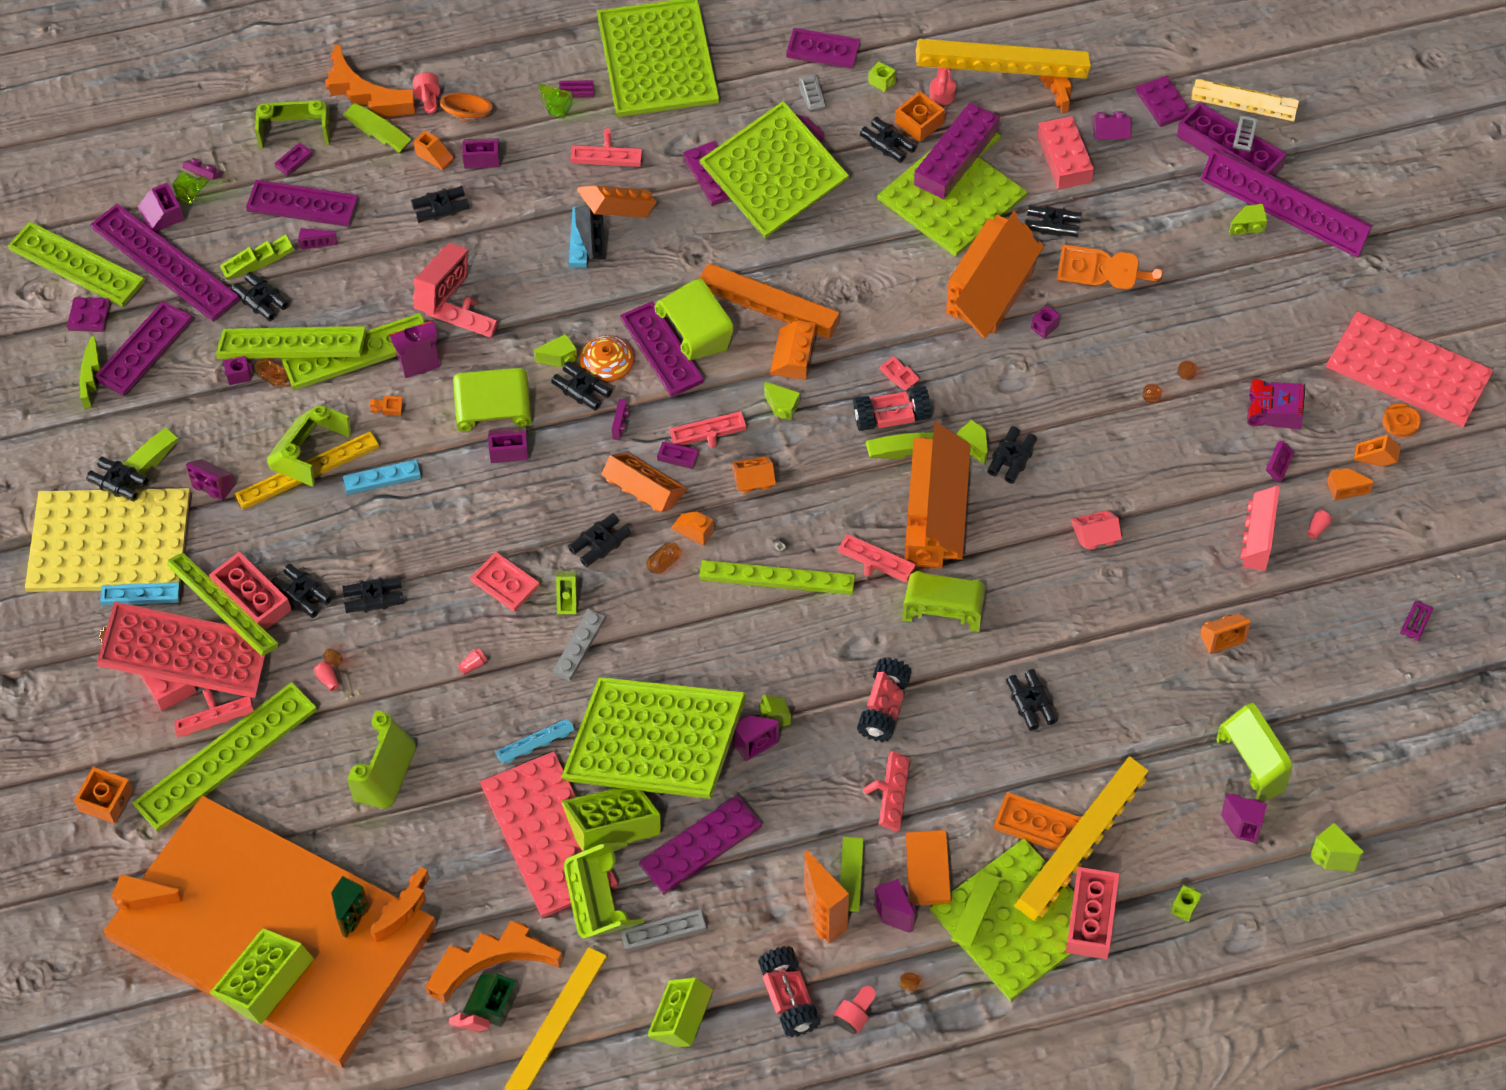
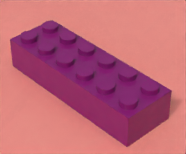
M969 102L914 171V185L939 198L945 199L999 131L1000 117Z
M1200 102L1179 122L1177 137L1210 156L1211 150L1215 147L1274 177L1284 167L1286 153L1254 135L1250 152L1233 148L1238 125ZM1240 131L1241 133H1245V134H1249V135L1251 134V133H1249V132ZM1239 136V138H1241V139H1246V140H1249V139H1250V138H1246V137H1241V136ZM1238 142V144L1248 146L1247 143Z

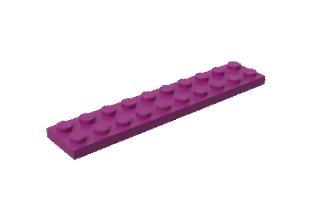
M1215 147L1211 150L1201 177L1202 181L1250 205L1263 204L1266 213L1357 258L1360 256L1372 229V224Z
M116 203L90 224L95 232L212 322L240 300L236 293Z

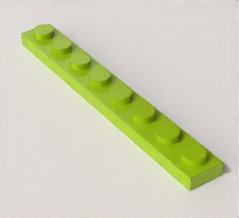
M181 553L167 560V566L261 656L278 649V642L189 557Z
M702 560L699 580L853 595L855 575Z

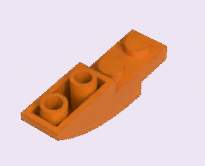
M1039 75L1040 81L1044 83L1045 88H1051L1052 94H1055V103L1060 108L1061 113H1067L1072 88L1067 77Z
M420 867L417 873L414 872L409 881L410 884L407 889L401 892L399 900L391 898L389 903L383 906L380 918L375 920L371 926V934L374 941L378 942L395 933L421 908L426 901L423 889L430 879L426 869Z

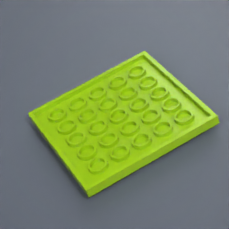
M784 101L700 159V164L764 238L770 236L849 179V175Z
M928 152L877 195V200L953 256L957 257L972 244L987 219L994 220L996 215L1004 217L1027 197L1028 192L983 159L977 157L945 199L939 198L914 185V171L929 154Z
M1025 839L1019 841L950 893L951 903L934 904L930 907L931 914L952 936L981 871L1001 878L992 903L985 915L984 922L971 948L959 945L1010 1002L1073 955L1066 953L1074 894L1068 885L1065 888L1061 886L1058 889L1060 895L1054 903L1048 902L1046 905L1049 907L1048 911L1043 917L1038 916L1035 921L1014 907L1046 864V861Z

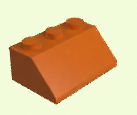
M797 320L779 329L770 375L806 380L816 336V323Z

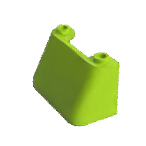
M703 279L693 280L657 301L655 305L656 314L660 318L669 316L683 336L681 351L689 361L727 351L733 333V324Z
M512 368L458 373L453 377L457 431H470L475 427V421L512 418L513 423L519 427L532 425L528 374L525 369Z
M920 571L910 574L903 603L902 621L912 622L914 616L918 615V618L922 619V614L961 619L962 625L965 622L970 625V631L979 632L986 585L980 580H966L925 574Z
M375 710L371 722L373 728L379 731L377 736L378 746L370 765L357 764L353 766L347 781L353 801L387 809L395 803L414 756L416 745L412 737L389 714Z

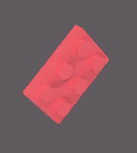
M497 552L470 577L472 583L513 612L540 587L537 580Z

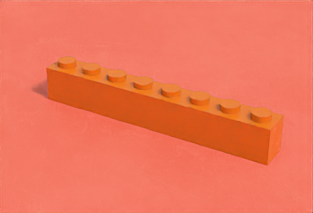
M708 263L699 279H703L713 295L788 324L797 320L816 323V334L827 339L832 337L839 324V312L834 309L823 307L800 296H794L784 290L770 287L768 284L741 276L718 265Z

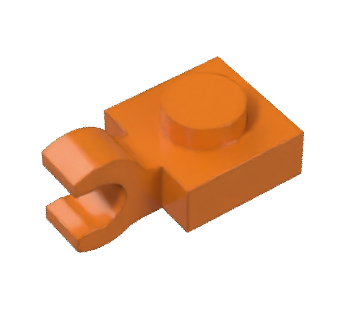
M384 396V400L370 399V412L378 413L382 411L383 415L401 416L403 396Z

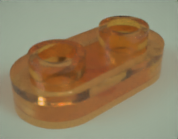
M261 359L255 363L256 375L275 387H280L287 383V372L268 359Z
M665 543L647 559V569L651 573L656 574L664 572L679 559L681 554L680 547L676 543Z

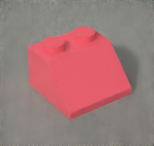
M1108 510L1071 518L1078 541L1084 548L1095 549L1098 548V545H1113L1116 541L1122 540L1119 519Z

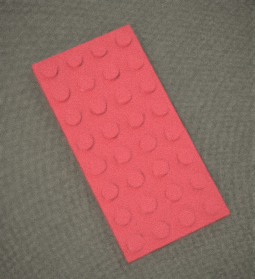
M1358 311L1326 365L1327 368L1462 427L1465 426L1494 371L1491 368Z
M114 601L98 656L97 666L255 698L265 655L261 656L230 625Z
M555 752L480 781L483 792L542 919L572 906L564 872V863L567 858L583 852L576 842L562 806V801L576 798L569 781H565L561 777L563 769ZM608 871L607 877L610 890L618 887L612 871Z

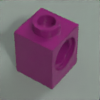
M1046 305L1032 317L1031 329L1045 339L1059 326L1060 315L1056 310Z
M246 356L224 360L229 385L251 381L250 374L253 373L251 362L247 363Z

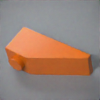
M122 874L111 895L115 905L124 910L127 908L137 910L181 902L182 900L179 889Z

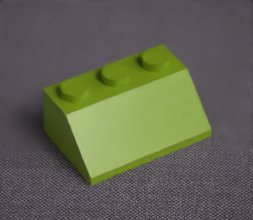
M697 978L669 980L647 1037L675 1047L692 1046L713 990Z

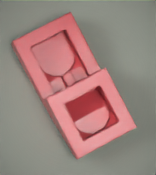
M895 356L879 368L893 383L905 391L920 380L908 366L904 367Z

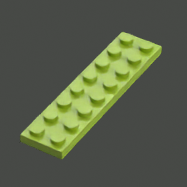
M29 222L8 245L10 251L103 298L110 299L111 302L121 307H124L145 283L144 278L32 222Z
M421 313L367 330L361 357L281 359L293 391L396 357V350L389 334L425 322Z
M365 326L223 329L216 357L217 359H232L246 356V359L361 357L367 331Z

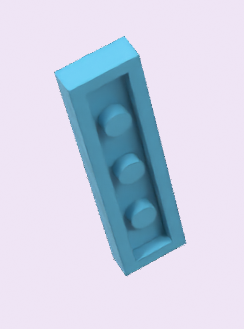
M573 207L569 267L587 268L588 253L576 227V207Z
M417 460L344 475L343 479L346 493L350 495L421 479Z
M179 582L102 585L100 603L102 606H113L114 601L129 605L179 603L180 584Z
M568 719L562 720L495 751V754L501 763L512 762L521 754L527 755L533 752L536 747L547 746L558 737H567L571 731H574V727Z

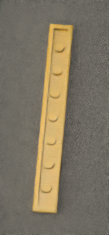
M369 431L304 462L312 465L315 478L380 447L372 432ZM277 473L234 494L242 510H245L302 484V482Z
M590 947L587 948L507 1082L505 1090H530L607 959L606 955Z

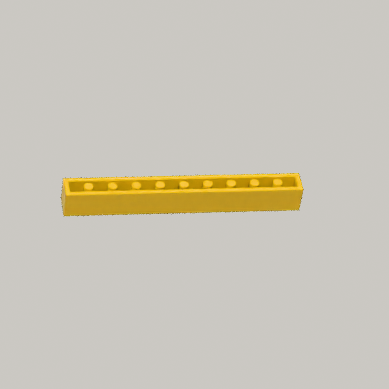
M918 39L915 50L917 66L1082 79H1087L1091 67L1087 51Z
M1130 756L1126 759L1028 886L1014 907L1033 921L1038 916L1043 917L1049 909L1046 906L1048 902L1054 903L1060 895L1058 889L1061 886L1065 888L1072 879L1069 877L1071 872L1077 873L1078 867L1083 865L1080 862L1083 857L1087 859L1094 850L1091 846L1094 843L1096 845L1099 844L1105 836L1102 834L1103 830L1109 831L1115 823L1113 817L1115 815L1119 817L1126 808L1123 804L1126 801L1130 803L1137 793L1134 790L1136 787L1141 789L1147 781L1145 775L1149 770Z

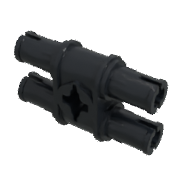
M878 117L872 120L871 126L877 129L879 133L876 134L866 126L860 131V136L870 142L871 147L877 148L883 152V155L890 156L899 163L904 161L906 153L900 151L897 148L898 146L905 148L910 153L917 149V143L910 140L906 133L899 131L893 124H887Z
M462 185L451 189L442 188V190L432 193L427 192L426 196L411 199L413 210L428 206L430 208L415 212L418 223L432 219L437 221L440 218L453 216L457 212L470 209L467 198L455 202L450 201L465 197Z
M1049 205L1045 207L1028 206L1027 216L1043 218L1042 221L1026 219L1025 224L1031 231L1040 232L1042 235H1055L1059 238L1062 236L1078 238L1079 226L1064 225V221L1080 224L1082 212L1068 211L1064 207L1063 209L1049 207Z
M248 272L245 276V281L253 286L250 290L245 289L239 283H235L231 288L241 298L244 305L250 307L254 313L261 314L269 322L275 319L276 312L269 308L268 305L274 303L282 310L287 309L289 306V301L280 295L277 288L272 287L267 280L260 279L253 272Z
M569 361L564 364L563 371L573 378L568 381L559 374H555L551 379L552 384L563 390L564 395L570 396L578 404L587 405L594 411L599 409L601 401L590 394L596 391L605 398H609L613 392L612 388L602 383L598 376L595 377L587 372V369H580Z
M1011 426L1006 437L1000 440L997 450L992 454L993 460L987 469V473L991 476H997L1002 465L1008 466L1010 468L1004 480L1013 484L1019 473L1026 468L1025 465L1032 456V449L1037 441V437L1033 434H1028L1022 445L1017 444L1015 441L1020 434V430L1017 427Z
M103 456L98 459L97 466L106 470L107 473L103 476L91 470L86 475V480L99 486L101 491L112 493L115 497L122 496L133 502L137 500L139 493L128 486L133 482L145 488L150 482L148 476L137 472L134 467L126 466L121 461L114 462Z
M612 513L601 522H595L585 532L582 531L580 537L568 545V549L573 555H576L586 546L590 547L592 550L580 558L581 563L587 568L596 560L604 559L608 553L617 549L623 540L631 536V531L624 525L614 534H610L608 530L619 523L618 517Z
M290 563L285 566L283 572L293 580L292 583L287 585L277 576L270 581L288 598L289 603L296 610H302L311 618H315L319 613V608L309 601L312 597L315 596L325 605H328L333 599V596L322 588L319 581H315L307 572L299 571Z
M400 576L387 579L378 577V579L361 580L359 583L352 585H342L344 598L355 595L363 596L358 600L344 601L346 614L357 611L368 613V611L385 610L390 606L404 604L402 592L389 595L383 594L388 590L402 588Z
M1030 669L1024 673L1029 685L1025 689L1022 688L1017 675H1011L1006 678V683L1012 693L1011 700L1014 701L1018 709V715L1024 718L1029 731L1038 729L1040 725L1034 712L1041 711L1047 725H1053L1058 721V717L1052 707L1053 700L1049 698L1046 686L1040 682L1035 669Z

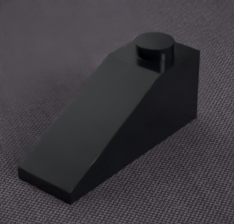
M588 205L576 207V227L591 260H606L603 215L594 214Z

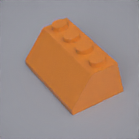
M608 186L578 187L577 189L594 214L646 218L656 204L652 193L647 189Z
M628 452L610 455L601 474L607 478V482L614 485L617 484L622 487V491L635 495L638 501L648 503L657 512L670 510L687 491L685 486Z

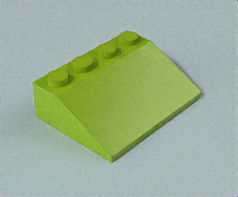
M615 788L562 801V806L572 832L582 851L603 843H632L633 841L649 839L660 835V814L643 791Z
M262 928L210 991V994L247 1019L262 1024L314 958L301 943Z

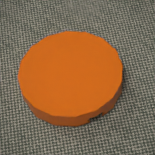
M1397 403L1387 408L1382 421L1384 428L1391 435L1409 437L1418 431L1421 418L1415 408L1412 409L1407 404Z

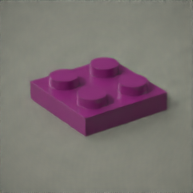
M74 297L67 324L68 331L104 332L111 305L110 299Z

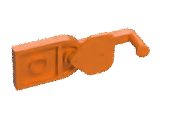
M1062 244L1057 281L1088 286H1101L1109 281L1114 288L1130 289L1134 286L1136 279L1160 282L1163 272L1161 269H1155L1153 272L1138 271V259L1131 253L1118 252L1113 257H1110L1109 254L1099 249Z

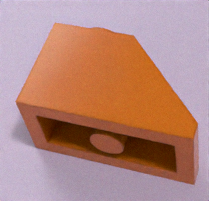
M1389 435L1357 443L1354 459L1381 467L1398 462L1401 447Z
M1349 468L1330 471L1327 484L1333 499L1339 500L1371 493L1373 480Z
M699 512L682 513L671 529L704 546L714 533L713 519Z

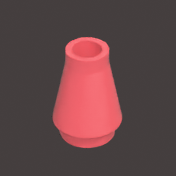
M1323 510L1314 513L1309 530L1307 531V535L1310 538L1317 539L1331 524L1332 517L1330 514Z
M479 648L473 649L458 665V668L465 675L484 666V663L488 660Z
M327 661L319 663L314 668L315 676L330 691H334L340 686L332 665L328 664Z

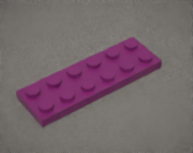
M256 180L247 202L246 210L248 212L349 227L359 198L358 195Z
M162 301L94 376L95 381L125 396L193 321L192 317Z
M653 301L620 315L621 321L671 398L704 383L703 377L692 360L689 361L686 355L682 353L681 343L666 320L656 314Z
M736 795L639 862V866L664 895L762 828V824Z

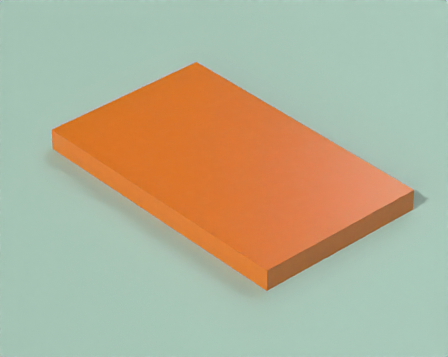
M202 796L141 879L179 889L182 896L181 902L137 910L129 908L126 910L119 909L103 932L107 940L213 998L215 997L210 994V991L262 928L301 943L314 960L262 1024L332 1063L343 1067L437 925L435 917L419 909L395 933L378 942L374 941L371 934L373 922L380 918L383 906L389 903L391 898L397 900L399 898ZM342 876L364 887L369 904L366 914L359 918L355 930L349 933L346 938L342 936L331 896L332 890Z

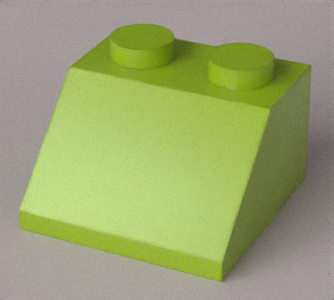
M1333 823L1316 837L1310 855L1317 865H1321L1326 870L1355 872L1364 851Z

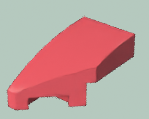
M459 1013L449 1018L450 1025L478 1032L490 1028V1020L476 1015L468 1016Z

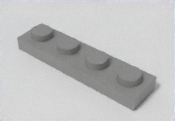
M587 609L555 665L553 675L571 682L605 622L604 615Z
M701 909L621 930L620 932L625 950L630 952L706 931V926Z

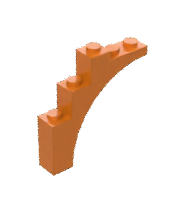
M333 45L334 52H331V60L335 65H332V71H328V79H325L326 89H330L331 96L347 94V98L351 100L352 105L353 103L360 106L369 105V110L380 117L415 114L413 90L384 88L362 79L347 65L342 55L341 45Z
M510 921L499 941L491 934L485 935L480 933L469 953L462 947L449 945L427 982L425 989L428 996L446 1004L454 991L462 983L483 969L499 963L520 960L543 962L559 968L563 962L562 952L555 946L551 945L549 947L542 944L539 939L531 938L529 928L524 923Z

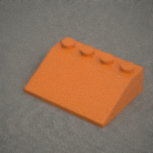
M807 850L804 852V890L813 919L815 933L821 940L825 939L829 944L848 929L849 894Z

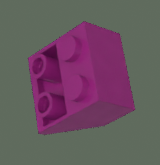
M1096 112V115L1091 116L1094 139H1131V117L1126 115V113L1113 112V115H1109L1106 112Z
M499 138L464 139L462 141L464 169L500 167Z
M168 182L150 189L138 205L144 221L154 232L184 221L181 207Z
M526 427L489 430L488 443L491 463L528 460Z
M203 459L187 462L186 464L192 487L197 491L202 490L214 499L218 498L224 501L236 485L232 473Z
M1226 794L1221 816L1236 838L1257 843L1267 804L1256 799L1242 798L1238 794Z
M898 879L875 887L874 906L882 923L908 933L913 932L914 923H916V909L912 902L909 903L907 899L908 892L906 887L901 885Z

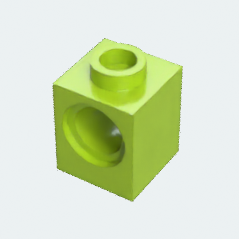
M878 61L869 71V84L886 92L896 83V70Z
M1183 885L1172 905L1170 914L1190 922L1200 903L1202 894L1193 887ZM1183 900H1188L1192 904H1185Z

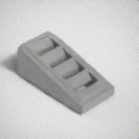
M816 75L800 78L799 88L808 111L825 109V102Z
M1240 116L1233 148L1251 151L1258 119ZM1242 125L1252 127V129L1244 128ZM1240 131L1249 132V133H1251V134L1249 135V134L1241 133ZM1239 136H1241V137H1246V138H1250V139H1249V140L1241 139V138H1239ZM1238 142L1247 143L1248 146L1238 144Z

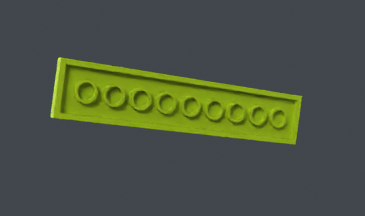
M291 682L256 708L254 712L247 715L133 801V806L158 833L195 805L202 796L208 795L317 711L316 707Z

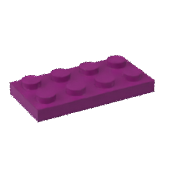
M793 28L786 58L853 69L860 46V39Z
M716 141L683 152L685 161L711 206L731 200L700 164L701 158L718 147Z

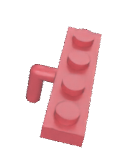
M604 129V147L572 145L571 164L641 167L642 149L611 147L610 129Z
M470 297L464 299L462 308L445 302L434 315L426 313V315L490 338H493L499 322L469 311L470 305H477V300Z
M739 411L670 428L669 433L673 444L684 446L708 440L709 446L715 448L717 445L716 437L745 431L746 424L742 412Z
M849 534L845 536L838 548L839 553L863 563L864 575L867 577L871 576L874 569H877L907 583L910 574L915 570L916 564Z
M206 688L203 690V694L209 709L174 721L175 732L178 738L189 736L193 732L202 729L206 730L220 723H227L231 719L240 716H247L254 712L252 698L244 697L217 706L211 690Z
M892 751L888 756L885 783L875 780L864 787L863 791L865 794H870L876 789L883 790L879 825L896 832L900 830L910 758Z

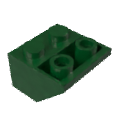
M342 876L332 890L331 896L342 936L346 938L349 933L355 930L359 918L366 914L369 904L364 887Z
M498 973L480 975L463 1009V1013L490 1020V1023L502 1027L519 991L517 980Z

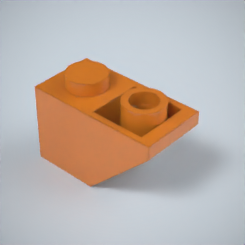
M424 130L414 140L416 155L442 171L454 160V157L439 138Z

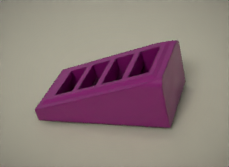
M300 228L298 236L300 249L338 244L336 231Z

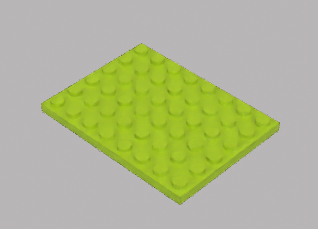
M669 0L597 10L616 118L719 103L698 0Z
M599 677L561 777L565 781L712 799L746 695L744 692Z

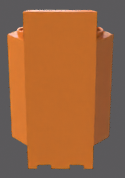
M1015 211L1012 212L1009 219L996 215L994 220L987 219L948 280L946 313L971 324L978 334L985 339L990 332L995 334L1033 274L1035 260L1044 247L1040 241L1037 242L1032 237L1033 232L1029 227L1017 219L1018 214Z
M935 420L933 439L914 438L904 560L920 567L942 568L943 558L963 560L971 444Z

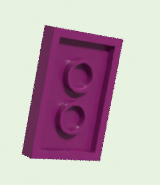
M1167 75L1136 86V93L1160 127L1182 120L1191 111Z

